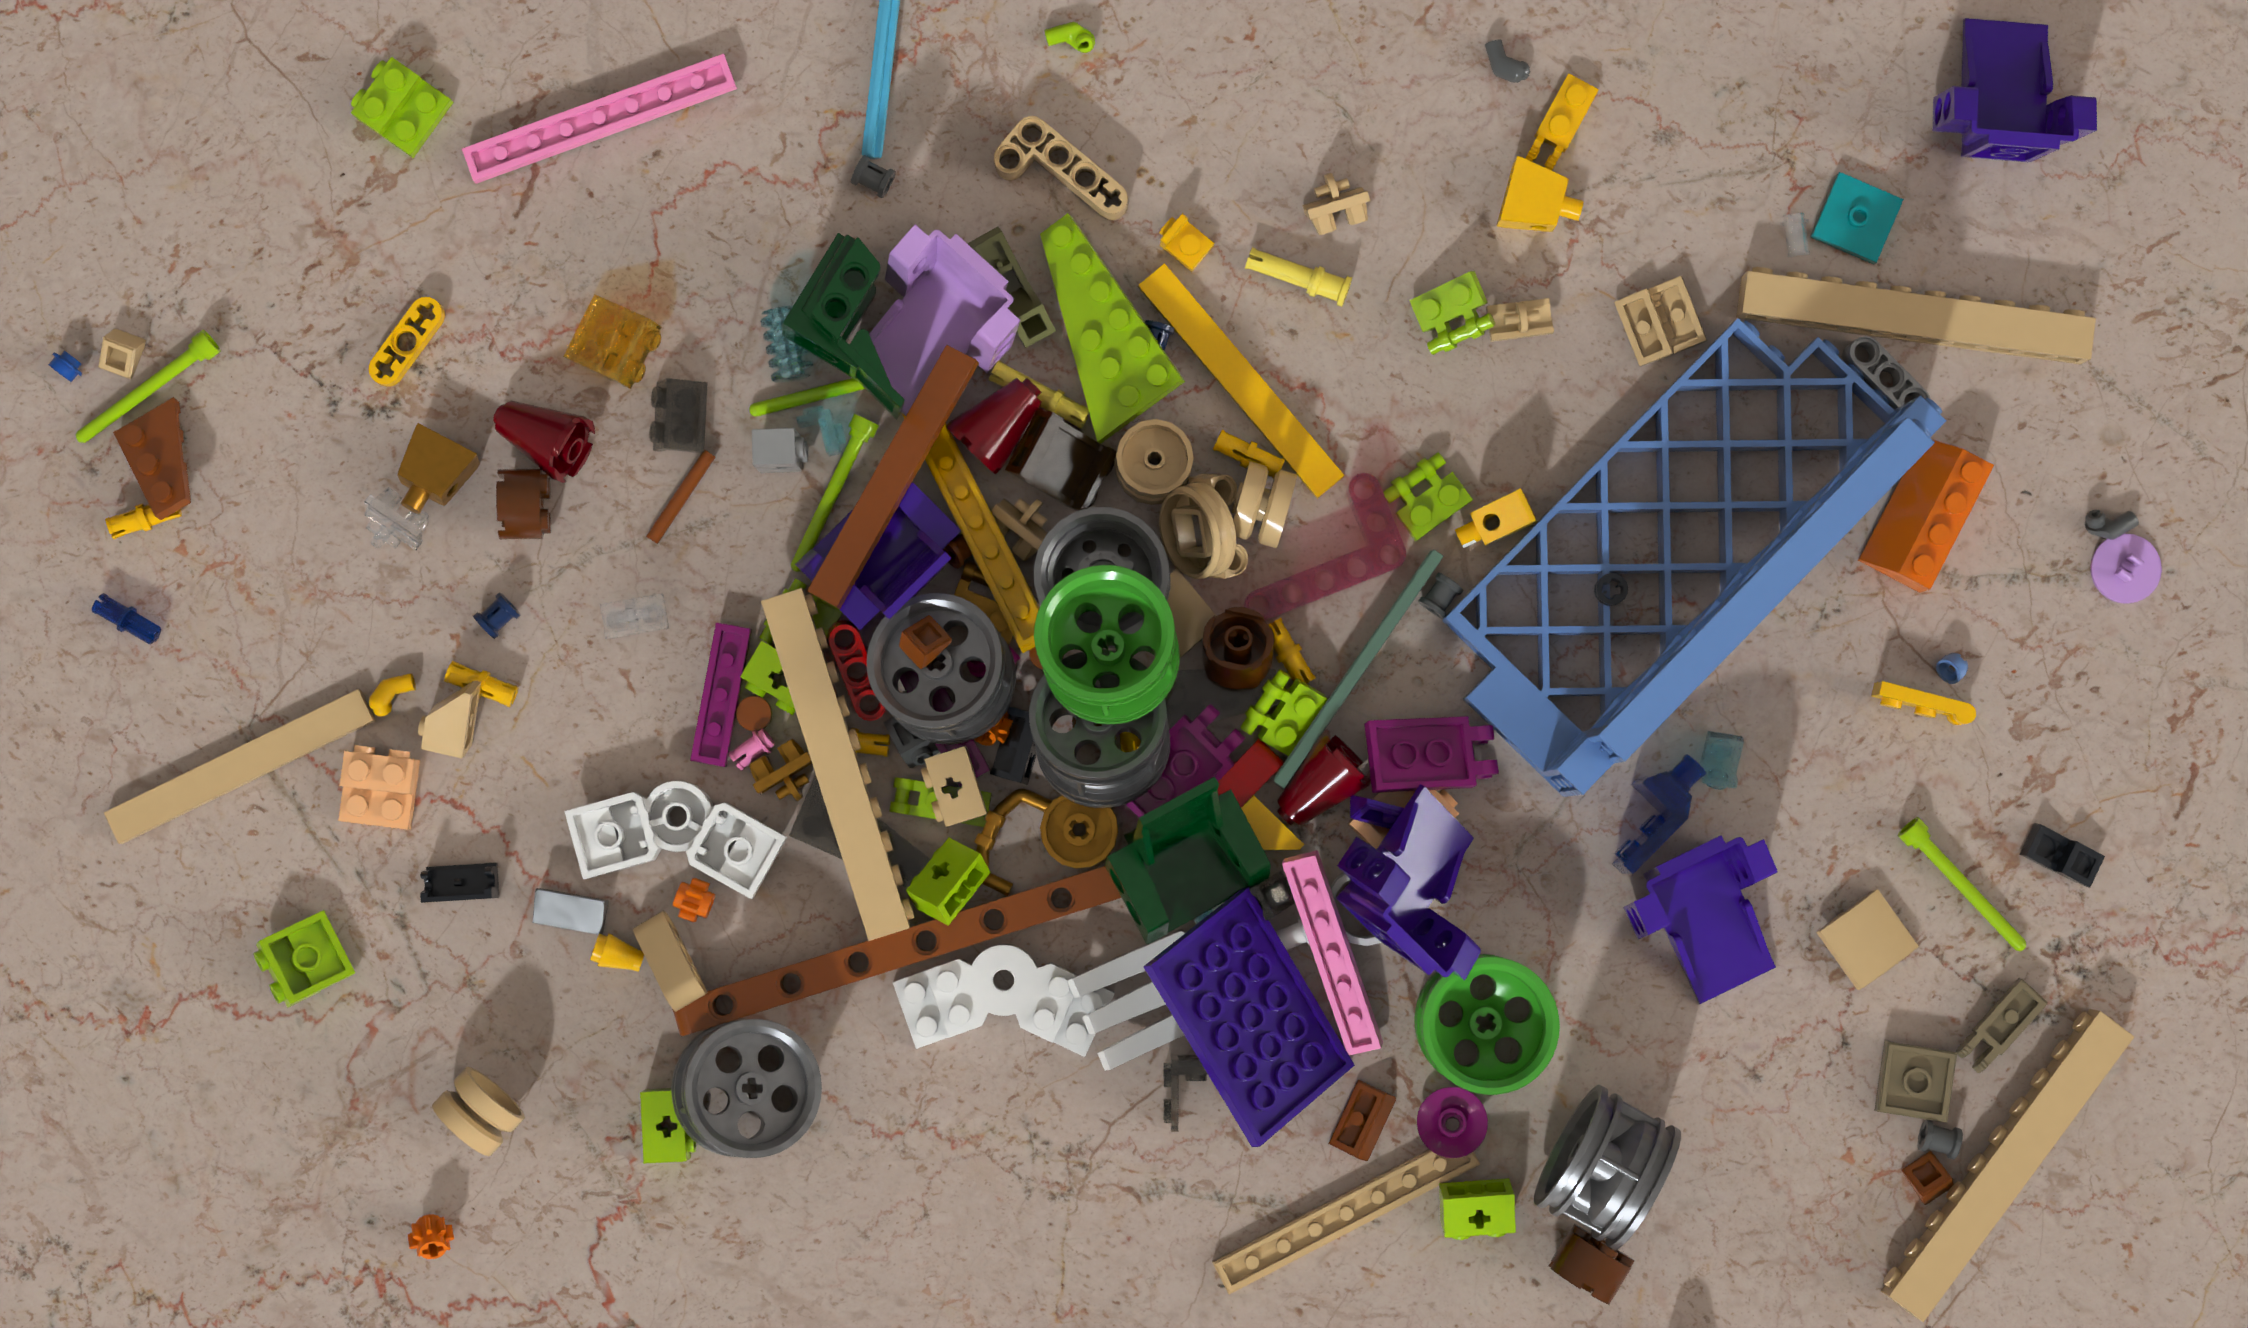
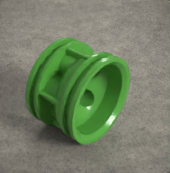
M1098 565L1083 568L1058 582L1047 594L1038 610L1034 626L1037 655L1053 695L1074 715L1100 724L1130 722L1155 709L1172 689L1180 664L1179 644L1172 611L1160 589L1142 574L1114 565ZM1088 611L1098 613L1102 617L1100 629L1094 633L1082 631L1077 626L1079 616ZM1136 612L1142 615L1144 622L1137 632L1126 634L1120 629L1119 622L1125 614ZM1109 645L1115 646L1116 653L1110 651L1109 656L1104 655L1103 648L1108 650ZM1070 650H1080L1086 654L1087 663L1082 668L1071 669L1062 664L1063 656ZM1146 651L1152 653L1155 659L1148 669L1137 671L1130 666L1132 657L1138 652ZM1103 675H1113L1120 680L1119 686L1114 688H1095V683Z
M1480 954L1466 980H1463L1453 972L1448 977H1443L1435 972L1421 990L1415 1008V1033L1418 1044L1427 1061L1434 1069L1455 1085L1478 1094H1505L1531 1083L1545 1070L1551 1061L1559 1039L1560 1021L1558 1009L1546 984L1524 965L1495 955ZM1485 974L1492 979L1494 990L1488 998L1478 1000L1472 996L1470 984L1476 976ZM1513 997H1523L1529 1005L1527 1017L1520 1022L1510 1021L1504 1012L1505 1004ZM1448 1001L1457 1002L1462 1009L1460 1021L1453 1026H1445L1439 1020L1440 1007ZM1489 1013L1491 1017L1488 1020L1492 1022L1491 1028L1483 1027L1478 1031L1477 1028L1480 1024L1475 1022L1479 1015L1485 1017ZM1511 1037L1517 1041L1519 1053L1513 1061L1501 1062L1496 1057L1494 1048L1500 1038ZM1461 1040H1471L1477 1047V1057L1471 1064L1460 1065L1455 1060L1454 1048Z

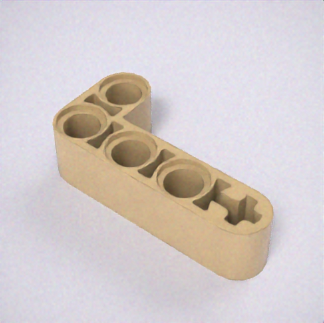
M1037 116L1024 117L1019 121L994 153L996 172L1005 180L1012 181L1018 179L1036 161L1105 219H1120L1127 211L1128 195L1123 186ZM1036 128L1042 133V136L1036 142H1028L1023 138L1024 132L1027 129ZM1056 150H1063L1068 154L1069 158L1063 164H1054L1049 159L1051 153ZM1012 154L1019 158V163L1015 168L1006 169L1000 164L1001 159L1005 155ZM1089 172L1093 174L1095 181L1092 185L1083 187L1076 182L1077 176L1080 173ZM1102 184H1104L1103 193L1107 197L1112 199L1118 196V207L1114 204L1110 205L1109 208L1106 207V198L1099 192Z

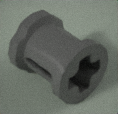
M864 155L854 170L851 183L854 185L861 184L877 192L878 197L884 198L891 187L896 171L893 169L886 170L870 162V158Z
M1438 572L1435 576L1437 581L1427 595L1420 597L1418 602L1434 615L1444 619L1447 615L1445 610L1456 594L1461 595L1464 590L1456 582Z
M1926 1119L1919 1131L1918 1150L1925 1152L1927 1149L1945 1153L1947 1158L1954 1160L1961 1148L1963 1139L1962 1129L1955 1127L1953 1130L1935 1126L1933 1121Z

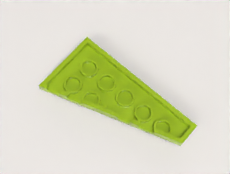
M1067 213L1040 233L1096 439L1097 442L1103 443L1182 385L1185 380L1073 217Z

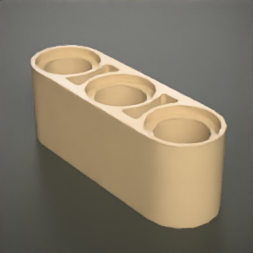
M664 910L633 928L634 935L661 991L675 1012L707 994L702 979L674 923Z

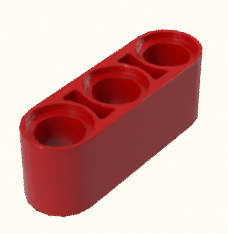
M847 620L837 621L828 630V641L854 709L863 720H877L885 712V708L880 702L871 711L863 710L860 707V701L864 696L875 695L868 679L867 669L861 678H851L847 674L848 667L854 662H861L867 668V651L860 633L852 622ZM847 629L853 632L854 638L851 644L848 646L836 644L834 637L838 631Z
M1259 738L1218 781V796L1231 789L1242 808L1285 762Z

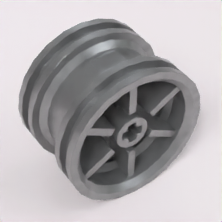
M1090 507L1076 511L1060 520L1047 533L1038 549L1034 564V586L1040 604H1042L1050 590L1062 580V572L1066 568H1071L1076 572L1083 568L1098 565L1121 566L1136 571L1152 581L1163 593L1166 600H1168L1170 568L1164 546L1156 533L1142 519L1127 511L1112 507ZM1088 540L1094 541L1096 543L1095 551L1086 553L1083 550L1084 542ZM1122 544H1127L1131 547V553L1127 557H1122L1118 554V547ZM1093 611L1081 614L1077 620V626L1086 633L1097 632L1102 624V617ZM1136 612L1127 613L1121 618L1119 627L1124 633L1133 634L1142 627L1144 617Z

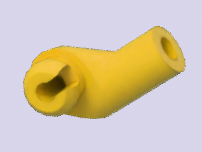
M409 673L384 679L379 683L369 697V706L373 709L376 716L383 717L391 712L392 705L390 702L396 694L416 690L413 674Z

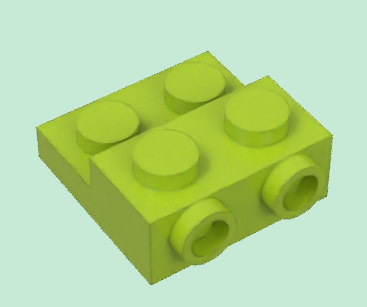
M391 57L387 63L382 60L376 65L371 75L374 81L368 90L360 89L355 94L351 102V106L354 107L351 114L414 159L454 102L424 81L419 75Z
M324 910L259 940L256 944L259 951L253 953L262 972L269 970L274 980V983L269 984L275 1000L278 1004L284 1001L287 1008L355 974Z

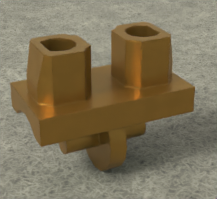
M790 739L777 748L786 765L775 771L767 756H763L749 764L752 776L756 781L752 785L758 794H763L784 781L786 785L775 791L779 800L789 794H792L796 801L803 798L799 788L810 782L808 777L804 773L793 780L791 776L811 765L812 761L809 752H805L795 739Z

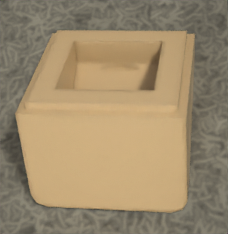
M113 329L103 337L98 367L132 379L145 348L146 340L122 330Z

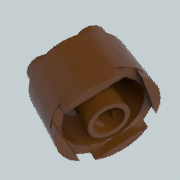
M498 469L497 474L504 481H497L496 484L497 521H502V527H505V530H498L499 539H543L544 534H550L551 513H549L548 509H544V499L551 498V483L548 474H543L541 469Z
M1231 607L1225 609L1224 613L1216 617L1214 615L1207 622L1203 632L1202 661L1206 675L1210 680L1227 688L1253 689L1267 676L1273 660L1274 633L1259 612L1246 607Z
M1574 1224L1548 1266L1579 1289L1582 1288L1587 1292H1592V1297L1610 1305L1635 1260L1623 1252L1607 1246L1604 1239L1598 1241L1592 1237V1232L1589 1233Z

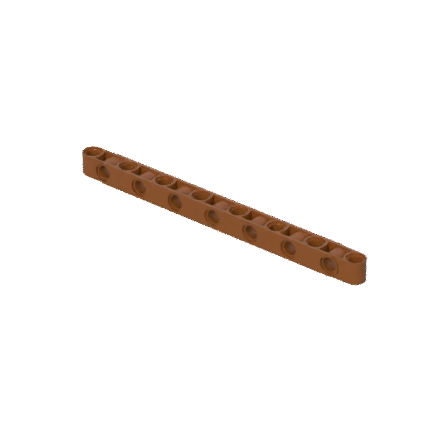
M1102 866L960 911L949 926L934 919L884 937L858 943L707 991L706 995L677 1012L673 1010L680 1036H686L1122 897L1106 867ZM1065 888L1070 891L1072 901L1069 906L1058 908L1053 904L1051 896L1055 889ZM990 909H997L1002 912L1004 923L1001 928L991 929L986 925L984 917ZM925 930L934 933L937 940L936 946L928 951L920 948L917 941L918 935ZM855 952H862L869 959L868 968L863 972L854 970L850 964L851 956ZM788 973L796 974L801 980V987L796 993L788 992L783 986L784 977ZM720 995H727L733 1001V1009L729 1014H723L716 1008V1000Z

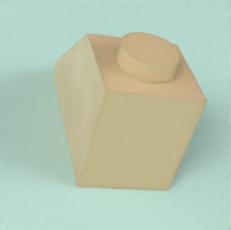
M472 681L437 703L427 715L422 716L418 727V735L423 736L422 750L461 759L464 757L473 742L481 682Z

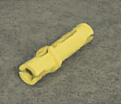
M1000 360L996 363L991 372L993 375H990L989 381L1003 387L1015 378H1018L1021 382L1028 378L1042 392L1037 397L1042 402L1041 408L1054 412L1079 429L1083 428L1088 419L1087 415L1090 414L1087 407L1064 396L1065 392L1060 389L1055 391L1007 366Z

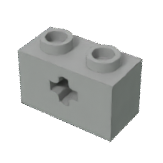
M795 428L752 429L753 466L760 473L802 472V463L808 462L807 441H804V437H801Z

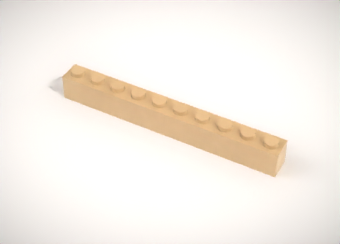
M1753 267L1752 271H1747L1741 277L1736 318L2080 365L2091 360L2096 318L2086 317L2085 312L2081 310L2066 309L2063 313L2050 312V307L2045 305H2029V309L2015 307V302L2009 300H1995L1994 304L1982 303L1981 298L1977 296L1962 295L1959 299L1946 298V293L1941 291H1925V295L1911 293L1912 289L1905 286H1891L1890 290L1879 289L1876 283L1868 281H1857L1856 285L1842 284L1841 278L1830 276L1821 277V281L1807 279L1808 274L1801 272H1787L1786 276L1775 275L1772 269L1765 267Z
M800 588L762 600L761 604L868 941L909 929L911 926L909 920L915 918L909 898L902 900L898 886L904 884L898 864L891 865L888 852L893 851V846L888 831L881 832L877 818L883 817L876 796L870 798L866 784L872 783L866 762L859 764L855 752L861 749L856 730H848L845 717L850 715L845 696L838 697L834 683L840 680L834 661L827 663L823 649L829 648L823 627L816 629L812 615L818 614L814 597L812 594L806 595L804 589Z
M2089 1009L2088 1012L2084 1011L2076 1018L2072 1025L2074 1029L2067 1040H2062L2056 1045L2051 1053L2052 1061L2046 1069L2041 1068L2033 1076L2030 1082L2032 1088L2025 1097L2021 1096L2013 1103L2009 1110L2011 1114L2004 1125L2000 1124L1993 1130L1988 1138L1989 1146L1983 1154L1978 1153L1974 1156L1967 1167L1969 1173L1962 1182L1958 1181L1950 1188L1946 1195L1948 1199L1946 1204L1940 1211H1934L1926 1221V1231L1920 1239L1915 1238L1907 1246L1904 1252L1906 1258L1898 1268L1896 1266L1893 1267L1883 1280L1885 1286L1881 1292L1922 1322L1926 1320L2134 1039L2132 1034L2103 1012Z

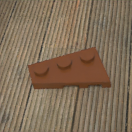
M174 397L113 432L154 516L159 520L168 517L191 503L187 464L184 462L182 450L184 436L183 430L180 429L178 416L181 413L180 402Z

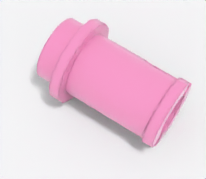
M765 729L752 731V737L728 753L733 762L743 754H746L736 764L741 771L765 752L767 754L772 752L771 748L775 746V742Z

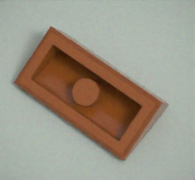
M1358 1080L1328 1144L1358 1159L1368 1161L1395 1104L1396 1097Z

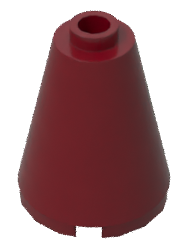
M1015 378L951 420L946 425V428L958 440H961L967 449L996 475L1003 468L1036 410L1040 407L1042 402L1037 397L1042 392L1028 378L1023 382Z
M509 401L505 405H500L493 417L497 433L553 480L561 483L566 482L564 477L567 475L574 477L578 474L593 446L592 443L588 442L589 432L595 434V426L593 421L584 416Z
M1325 730L1277 799L1280 806L1277 812L1288 824L1292 825L1295 822L1302 826L1370 786V770L1364 774L1359 768L1363 761L1337 735L1330 739V731Z

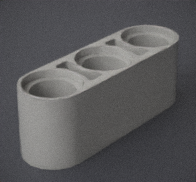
M1859 337L1843 350V361L1847 365L1852 364L1859 369L1864 376L1863 381L1872 389L1880 391L1888 399V405L1894 410L1904 405L1906 396H1911L1915 399L1921 395L1924 399H1930L1928 392L1872 337ZM1856 346L1867 350L1869 358L1866 363L1860 362L1855 357L1854 351ZM1881 371H1886L1893 377V386L1891 388L1881 384L1879 379Z

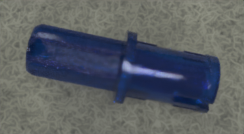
M105 593L98 597L102 600V603L95 600L92 612L115 624L118 631H127L147 644H152L158 640L162 631L161 627L139 615L137 609L133 606L127 608Z

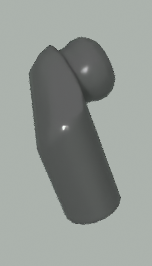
M1501 39L1485 44L1492 71L1497 77L1512 83H1518L1528 78L1530 74L1529 65L1524 61L1507 57Z
M2092 510L2087 513L2085 528L2090 534L2110 540L2120 537L2139 525L2138 518L2132 511H2127L2111 520L2105 518V514L2100 513V510Z

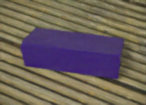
M1355 795L1350 798V818L1391 829L1404 809L1399 806Z

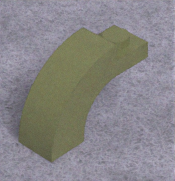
M996 227L969 242L968 245L1009 281L1006 291L1014 300L1008 309L1020 319L1016 334L1025 348L1056 332L1043 304L1024 275L1001 229Z

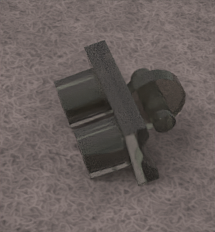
M1282 871L1271 875L1268 879L1249 889L1261 906L1263 917L1266 921L1295 904L1287 877H1284Z

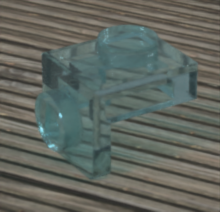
M822 405L804 409L803 415L796 417L800 428L819 424L825 450L829 457L843 454L841 444L847 443L842 423L835 424L834 415L830 409L824 410Z
M1713 731L1707 732L1699 765L1702 783L1718 790H1723L1727 787L1737 788L1738 779L1736 773L1744 744L1743 736Z

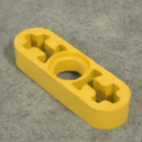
M421 297L411 305L370 361L369 374L375 382L382 386L391 387L401 381L444 322L445 311L439 302L431 297ZM433 305L432 312L436 316L432 321L426 318L420 325L422 329L426 330L422 335L409 324L413 321L418 325L423 319V315L420 313L423 307L430 309ZM406 332L413 333L416 337L415 347L410 351H401L398 347L399 337ZM391 349L399 356L405 358L402 363L397 359L392 363L390 368L394 373L391 377L384 375L380 378L382 371L379 369V366L382 363L385 365L390 364L394 358L388 354Z

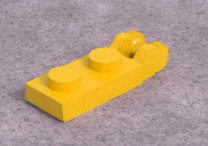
M1568 73L1534 135L1536 139L1525 159L1529 161L1535 160L1544 141L1555 147L1552 155H1549L1544 164L1545 168L1552 171L1562 152L1565 153L1599 89Z

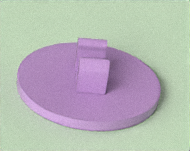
M2123 534L2114 540L2106 539L2097 547L2091 559L2090 572L2095 587L2103 596L2117 603L2128 604L2145 599L2156 589L2161 578L2162 566L2158 552L2150 542L2134 534Z

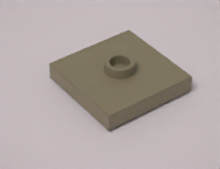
M1884 1041L1874 1111L1947 1123L1957 1052Z

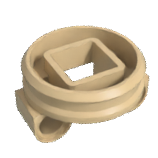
M1200 474L1189 477V484L1176 487L1166 496L1160 510V534L1168 557L1176 568L1194 579H1205L1207 577L1227 579L1240 575L1247 567L1248 554L1242 545L1236 544L1235 526L1228 508L1237 496L1235 480L1229 475ZM1192 515H1198L1203 546L1197 547Z

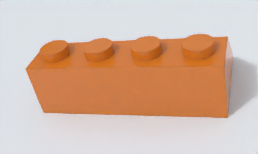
M1933 440L1935 443L1900 478L1858 561L1919 593L1931 589L1994 467L1993 464L1962 448Z

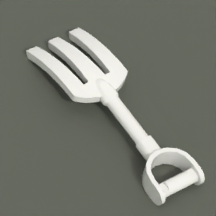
M1345 873L1336 877L1330 886L1334 899L1341 886L1350 880ZM1298 918L1297 923L1275 931L1286 950L1306 942L1309 945L1301 918ZM1179 930L1067 980L1073 997L1084 996L1144 972V965L1186 932ZM1345 930L1348 940L1352 944L1369 946L1382 943L1374 935L1359 936ZM1151 981L1088 1013L1082 1018L1089 1034H1094L1166 1004ZM1171 1014L1097 1054L1104 1070H1111L1144 1053L1180 1038L1184 1034Z

